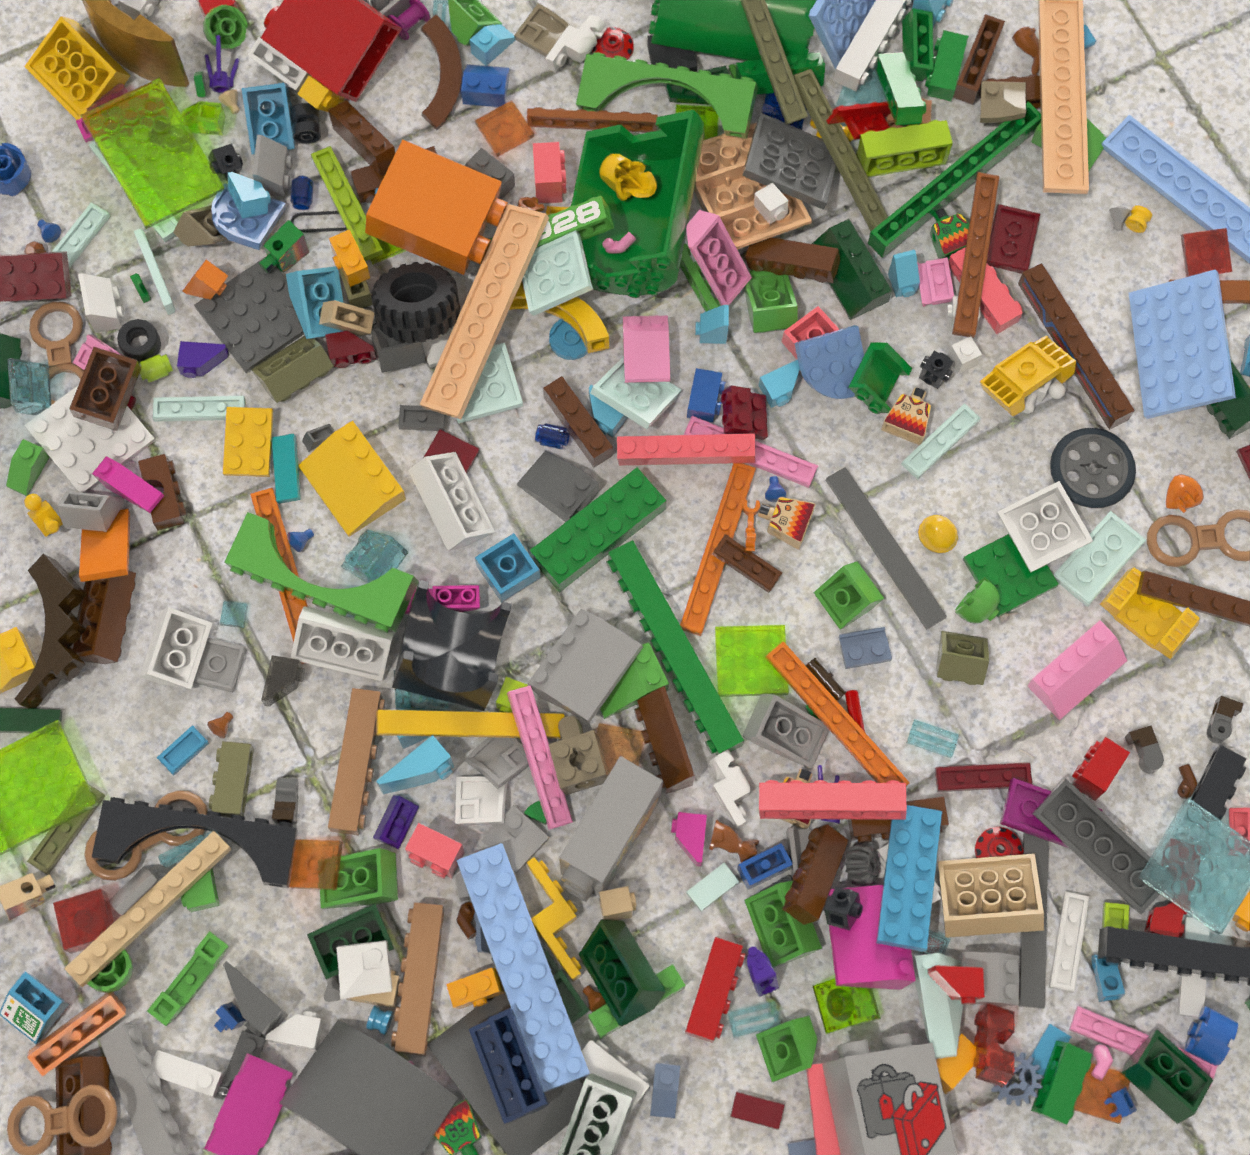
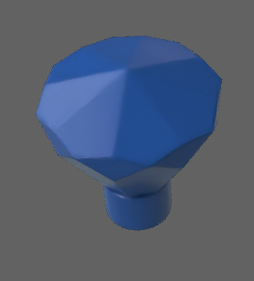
M44 220L38 221L37 226L41 229L42 239L46 243H52L59 238L61 234L59 225L47 223Z
M770 477V485L765 492V499L770 502H777L779 497L786 498V491L779 484L778 477Z
M311 529L304 532L288 533L289 543L297 552H301L307 541L314 537Z

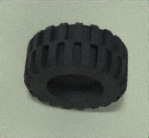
M412 262L409 265H406V263L401 264L398 268L393 267L389 269L387 274L383 273L379 277L371 291L377 326L385 335L390 338L394 337L396 341L402 342L404 340L407 343L419 341L422 343L428 339H437L440 334L444 335L449 331V328L452 329L460 314L455 279L447 270H443L438 265L432 266L431 263L424 262V264H419V262Z

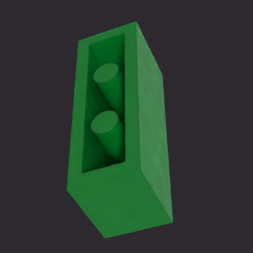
M913 8L902 20V52H904L906 60L910 62L911 73L915 75L916 81L923 82L927 75L934 70L933 12Z
M943 30L942 37H937L934 50L938 52L937 56H933L934 70L932 75H927L924 86L928 87L927 96L952 102L968 35Z
M1056 1040L1043 1075L1044 1078L1041 1081L1043 1089H1038V1098L1035 1097L1031 1111L1052 1121L1068 1125L1069 1120L1074 1114V1105L1077 1097L1082 1092L1085 1074L1091 1067L1093 1054L1070 1043Z

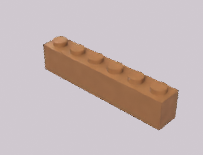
M352 688L328 823L330 832L359 836L360 829L364 830L366 815H363L364 806L369 804L370 792L367 791L368 782L372 783L374 768H371L372 759L377 757L378 745H375L376 736H380L377 735L376 712L378 710H385L386 700L382 699L383 697L379 691Z
M414 902L413 909L409 908L407 923H411L410 933L405 934L404 947L408 948L407 957H403L401 963V972H405L404 982H399L398 997H401L400 1007L396 1006L394 1021L398 1022L397 1032L393 1031L391 1047H395L394 1051L396 1053L426 1056L445 911L443 905Z

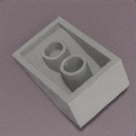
M761 694L742 737L764 749L812 769L829 729L822 721L775 694Z

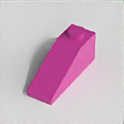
M107 456L92 473L106 489L148 513H151L164 497L156 488Z

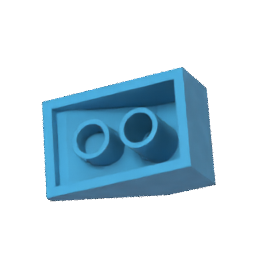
M278 83L241 88L251 154H255L257 135H263L287 147V150L295 149V142L292 136L293 123L291 121V100L288 84Z

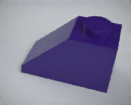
M180 341L177 368L180 374L187 378L204 376L227 359L229 352L225 344Z

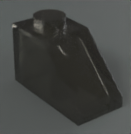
M271 656L261 699L264 706L270 707L298 688V684L303 681L305 668H302L300 660Z

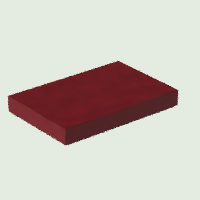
M997 204L986 263L995 268L1020 274L1028 270L1040 213Z

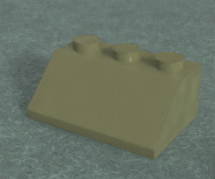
M304 335L251 370L269 396L278 403L289 399L291 394L298 389L301 390L308 387L310 382L317 377L325 376L334 366L322 345L314 338L306 339Z

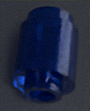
M297 176L292 180L290 201L294 209L308 210L313 202L314 182L307 176Z
M544 423V425L539 424L535 433V442H539L542 446L562 450L563 446L568 445L570 433H567L566 427Z

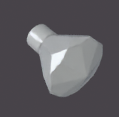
M1123 206L1110 208L1109 211L1114 221L1113 229L1120 231L1131 210Z
M336 976L326 980L327 987L324 999L327 1002L340 1000V984L337 982Z

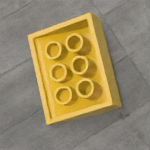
M60 16L24 66L76 120L93 114L96 108L103 106L114 97L130 78V75L77 21Z
M353 420L332 433L298 465L348 537L406 500L404 490Z

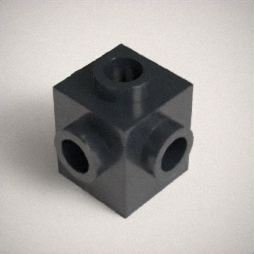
M232 144L213 149L208 156L210 171L213 175H216L218 181L224 179L228 181L229 172L239 174L243 168L242 158L239 154H236Z
M934 350L930 357L926 355L919 367L922 368L919 379L939 389L943 381L947 383L954 372L951 370L953 361L946 354L938 353Z
M836 887L832 895L827 897L824 907L827 924L848 931L851 930L855 920L860 918L863 911L859 893L851 889Z

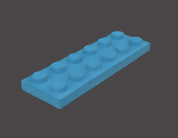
M906 805V820H891L877 944L922 952L927 950L942 811Z

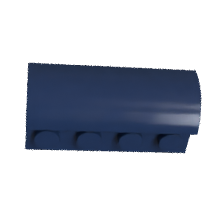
M509 1008L489 1017L487 1021L469 1028L504 1124H509L526 1115L534 1114L549 1105L513 1009Z

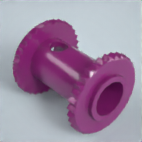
M410 0L411 6L397 18L391 14L388 16V19L402 28L398 36L403 40L409 39L408 31L419 21L428 22L431 19L429 11L420 0Z

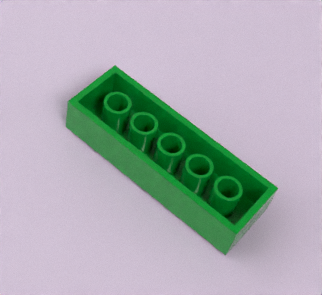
M636 467L530 550V557L560 593L605 558L609 551L619 547L665 511L667 500Z

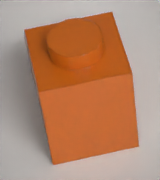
M206 259L182 292L211 300L215 294L220 296L227 285L224 281L228 275Z

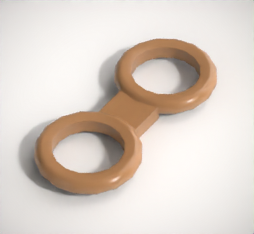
M50 302L42 305L34 312L30 320L29 332L32 340L39 347L47 350L49 368L42 373L37 385L39 399L46 408L56 402L47 393V385L55 375L62 372H70L77 375L81 380L84 372L82 368L73 363L71 346L79 339L82 333L83 321L80 313L72 305L65 302ZM52 312L67 313L73 320V328L70 334L59 341L44 339L39 332L42 319Z
M1240 509L1229 511L1220 517L1215 525L1196 527L1190 520L1182 516L1167 515L1160 517L1151 524L1147 532V546L1150 554L1158 562L1171 567L1187 565L1197 557L1200 550L1220 549L1225 556L1235 561H1250V550L1245 552L1232 548L1224 536L1225 527L1230 521L1240 519L1250 523V511ZM1167 525H1177L1183 528L1191 540L1189 552L1180 557H1172L1163 553L1157 544L1158 531Z
M178 790L167 793L155 805L158 808L159 804L170 805L176 801H187L196 807L198 814L206 815L208 811L203 800L190 791ZM194 829L189 834L181 837L172 836L167 832L150 837L132 850L129 862L117 870H106L100 867L92 858L96 830L86 843L84 856L88 868L94 875L103 880L115 881L126 878L136 870L141 862L142 852L162 842L178 847L193 844L202 837L205 830Z
M89 1085L80 1089L72 1097L69 1106L54 1109L44 1098L28 1096L21 1099L13 1107L9 1115L7 1124L9 1142L14 1151L20 1155L42 1154L51 1145L55 1135L70 1133L74 1141L82 1146H98L111 1136L117 1121L116 1102L111 1093L99 1085ZM96 1096L104 1105L106 1113L105 1122L97 1134L88 1136L79 1125V1110L82 1103L88 1097ZM35 1106L43 1114L45 1122L44 1133L35 1145L28 1146L20 1137L19 1121L22 1114L28 1108Z

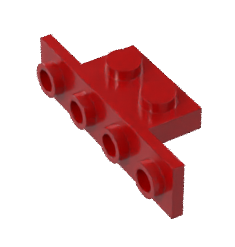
M887 101L869 104L858 103L852 106L840 105L833 109L832 114L826 121L828 124L845 122L853 139L859 140L861 134L868 131L878 132L890 128L885 118L891 114Z

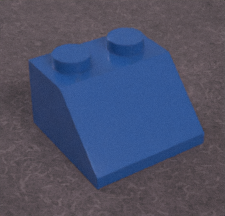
M467 64L463 72L462 103L466 105L506 108L510 68Z

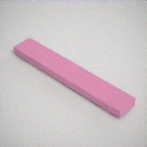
M692 416L684 435L724 434V428ZM755 441V463H747L807 488L810 487L818 465Z
M531 685L509 691L507 696L548 829L573 823L564 792L559 786L549 743Z
M1079 1006L1076 1007L1069 1030L1130 1056L1150 1036ZM1179 1048L1206 1074L1214 1079L1217 1066Z

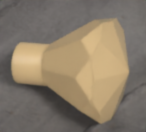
M236 89L227 90L218 97L219 101L226 105L232 114L240 111L237 105L238 92Z

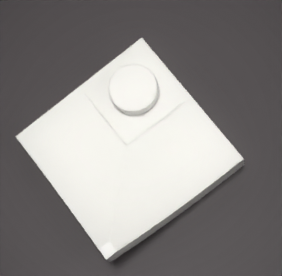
M456 777L455 824L457 826L504 824L508 782L497 789L486 777Z
M387 941L337 947L340 999L391 992L393 990Z

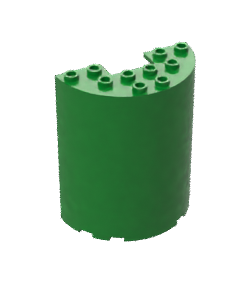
M654 0L652 3L651 16H654V21H650L648 34H652L651 43L742 60H762L740 0ZM765 0L785 56L808 54L810 38L813 37L814 26L809 14L817 0Z
M695 110L657 117L655 125L661 130L633 135L622 125L586 131L571 206L588 201L593 197L602 196L609 206L614 226L611 230L582 241L593 290L639 298L640 295H657L659 292L672 287L677 281L686 236V225L689 220L705 133L703 130L704 123ZM616 153L630 161L642 162L645 165L644 172H651L657 183L655 193L646 198H637L631 195L625 201L620 200L616 192L600 177L599 172L602 162L610 154ZM628 232L636 238V241L623 253L609 254L602 246L605 239L611 238L613 241H620Z

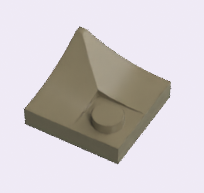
M538 3L514 34V37L518 42L547 57L570 24L553 11Z
M982 81L980 123L1006 122L1024 118L1026 115V82Z

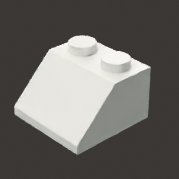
M78 274L85 314L95 333L121 328V319H124L122 307L118 306L117 299H120L118 286H114L110 278Z

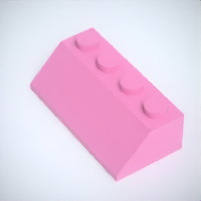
M699 210L686 225L688 247L720 305H730L752 277L720 216Z
M1099 620L1037 674L1027 686L1060 721L1126 663L1127 658L1117 637Z

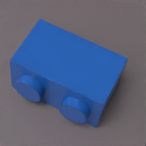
M696 368L687 418L694 416L707 422H713L714 416H719L721 402H718L719 394L722 395V391L725 388V381H721L722 373Z
M780 843L738 864L737 870L747 890H750L790 870L793 864L783 844Z

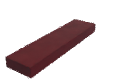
M1030 763L935 768L937 792L1009 789L1010 781L1013 778L1032 784Z

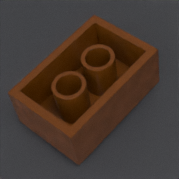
M93 347L69 408L73 417L117 431L141 371L138 361Z

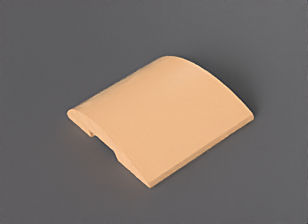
M756 123L750 125L747 139L722 134L703 141L694 192L702 210L720 216L737 249L812 223V219L802 200L785 193L782 194L788 200V214L779 221L776 220L769 224L754 207V193L763 189L766 185L742 176Z

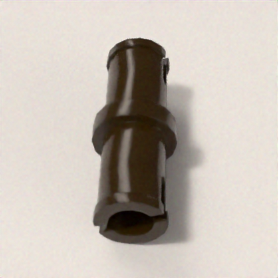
M816 657L805 665L837 701L847 693L835 681L834 675L831 672L828 673Z

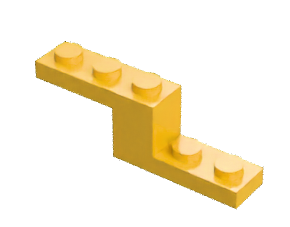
M534 857L527 862V867L553 903L532 917L531 920L539 935L572 982L581 977L579 970L582 967L574 956L569 958L565 952L568 948L560 936L555 938V935L577 920L575 913L578 910L570 899L565 901L561 895L564 891L557 880L552 882L547 874L550 871L542 860L538 862Z

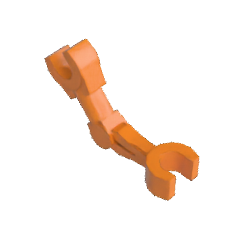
M747 500L743 501L742 510L748 515L747 528L745 529V551H755L756 533L753 524L754 515L760 509L759 500H756L755 508L753 509L748 508Z

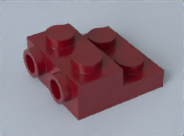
M733 385L723 390L721 403L723 404L722 424L724 425V434H755V439H766L768 437L766 395L751 393V388Z

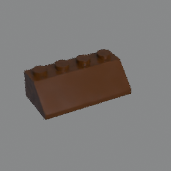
M129 571L128 575L85 582L83 591L87 595L81 600L77 619L86 630L79 640L71 645V648L83 662L98 664L118 662L122 652V639L126 632L127 615L131 609V596L136 585L135 572Z
M665 686L660 687L637 700V708L634 709L637 722L642 721L644 730L641 731L644 743H649L652 752L648 753L652 767L657 766L659 772L656 777L663 780L662 788L668 794L693 786L695 775Z
M79 1057L63 1061L56 1066V1108L69 1106L72 1097L80 1089L89 1085H99L110 1092L109 1075L111 1069L106 1057ZM96 1096L88 1097L82 1103L79 1110V1125L88 1136L97 1134L105 1122L106 1113L104 1105ZM70 1133L56 1135L57 1155H111L112 1143L110 1137L98 1146L85 1147L74 1141Z

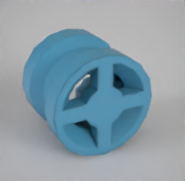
M374 1005L369 1015L366 1029H376L381 1034L386 1035L392 1021L393 1011H383L379 1006Z

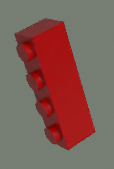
M718 937L714 938L685 1034L711 1043L714 1042L715 1038L720 1039L724 1024L720 1023L722 1014L727 1015L731 1000L727 999L729 990H735L738 977L734 976L736 967L741 968L745 958V953L741 952L742 945Z

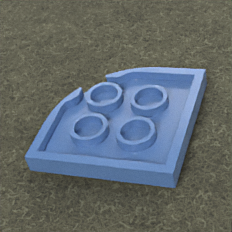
M224 183L212 202V221L216 229L229 241L260 250L286 210V203L271 198L267 214L242 218L228 191V184Z
M853 325L794 343L800 371L811 388L823 396L835 399H847L855 396L848 387L864 357L859 326Z

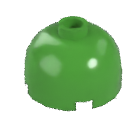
M220 5L212 8L205 15L203 32L211 45L216 47L217 35L220 36L221 49H233L240 46L246 38L245 34L248 24L244 14L238 8Z
M984 577L974 586L976 588L966 594L955 609V613L969 623L978 624L986 619L991 621L999 612L997 609L1000 602L998 590Z
M126 949L87 984L94 990L102 993L116 992L126 986L133 972L132 959Z

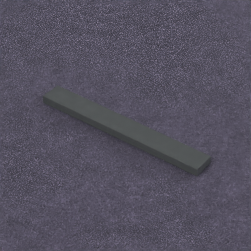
M844 467L827 477L826 482L925 629L927 630L946 619V614L847 468Z
M1023 832V855L1035 854L1044 911V930L1021 932L1019 1007L1043 1009L1045 1008L1048 841Z

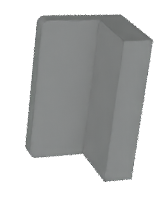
M788 827L786 831L788 855L793 864L790 869L791 880H793V874L801 862L800 856L806 849L811 829L793 830V827Z

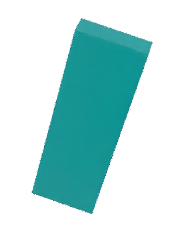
M288 434L272 437L276 502L281 504L301 500L296 436Z

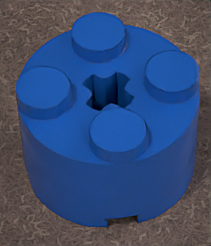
M1 143L0 194L16 196L28 185L32 171L23 153L17 146L10 143Z
M1203 1006L1198 1016V1022L1193 1021L1188 1029L1187 1035L1191 1037L1187 1040L1184 1051L1210 1064L1219 1066L1231 1049L1228 1047L1230 1040H1235L1238 1023L1211 1008Z

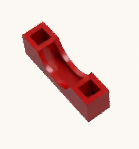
M1170 839L1165 843L1160 866L1174 878L1172 881L1174 887L1173 896L1166 906L1156 907L1149 911L1144 932L1182 937L1185 927L1182 924L1183 915L1188 913L1190 901L1187 898L1195 885V878L1192 876L1194 869L1198 868L1201 856L1198 855L1199 847L1174 839Z

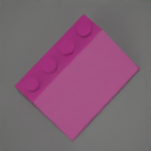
M883 885L843 888L859 893L863 911L860 918L855 920L850 931L829 925L836 986L902 990L915 982L911 949L876 943ZM830 889L828 896L832 895L835 889Z

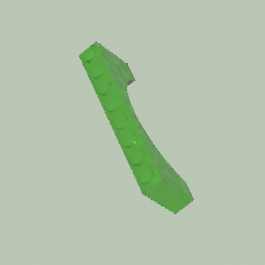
M594 52L593 55L586 54L576 106L578 109L598 112L604 110L619 95L635 87L648 84H671L688 89L708 102L719 116L726 136L747 139L758 87L756 82H753L754 80L748 77L735 79L731 75L724 73L717 76L711 75V72L706 70L693 72L689 68L682 66L674 69L669 68L667 64L663 63L650 65L648 62L640 59L632 62L627 61L626 58L621 56L608 58L602 53Z
M247 512L224 562L230 567V572L236 575H250V579L259 584H263L264 581L271 584V588L277 591H291V595L303 601L305 597L313 600L312 604L320 608L332 607L334 608L333 612L344 617L350 614L355 616V621L367 625L368 622L373 623L376 629L388 633L389 630L397 632L419 582L413 575L391 568L378 579L358 587L331 589L313 585L293 574L284 563L276 544L275 526L269 520Z

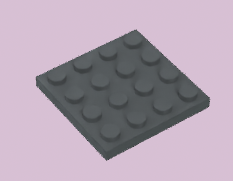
M760 113L742 176L766 186L773 183L780 192L824 210L828 201L836 164L822 138Z
M260 261L227 282V286L220 296L215 294L211 300L203 298L194 304L195 309L219 340L226 345L227 350L246 374L304 335L289 296L287 280L276 266L266 273L260 267Z

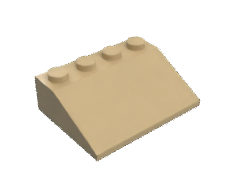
M1035 854L938 861L946 938L1044 930V911Z

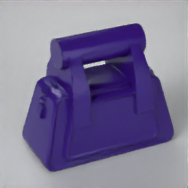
M750 947L748 949L747 966L758 997L778 990L777 975L768 957L756 947Z

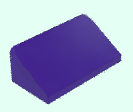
M394 795L373 839L399 850L419 806L401 796Z

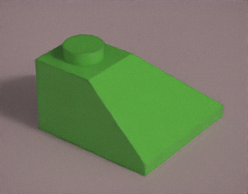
M448 0L451 31L458 37L457 40L465 46L470 45V39L483 27L502 25V22L479 0Z
M810 1016L793 1019L756 1034L772 1082L811 1068L818 1039Z

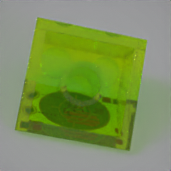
M835 978L812 986L826 1034L881 1019L872 988L836 986Z

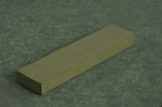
M84 781L27 862L46 875H49L105 795Z

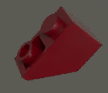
M348 330L325 334L329 358L334 367L346 368L350 364H367L372 360H376L374 347Z

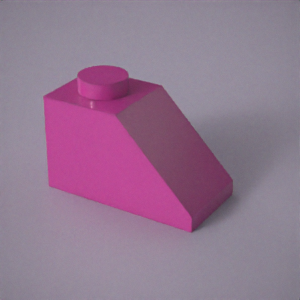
M678 812L677 819L672 818L671 833H675V841L695 866L701 867L707 815Z

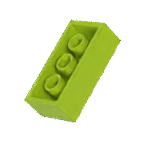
M933 120L926 124H910L907 127H891L884 131H868L861 134L856 156L867 177H874L945 165L953 142L947 120Z

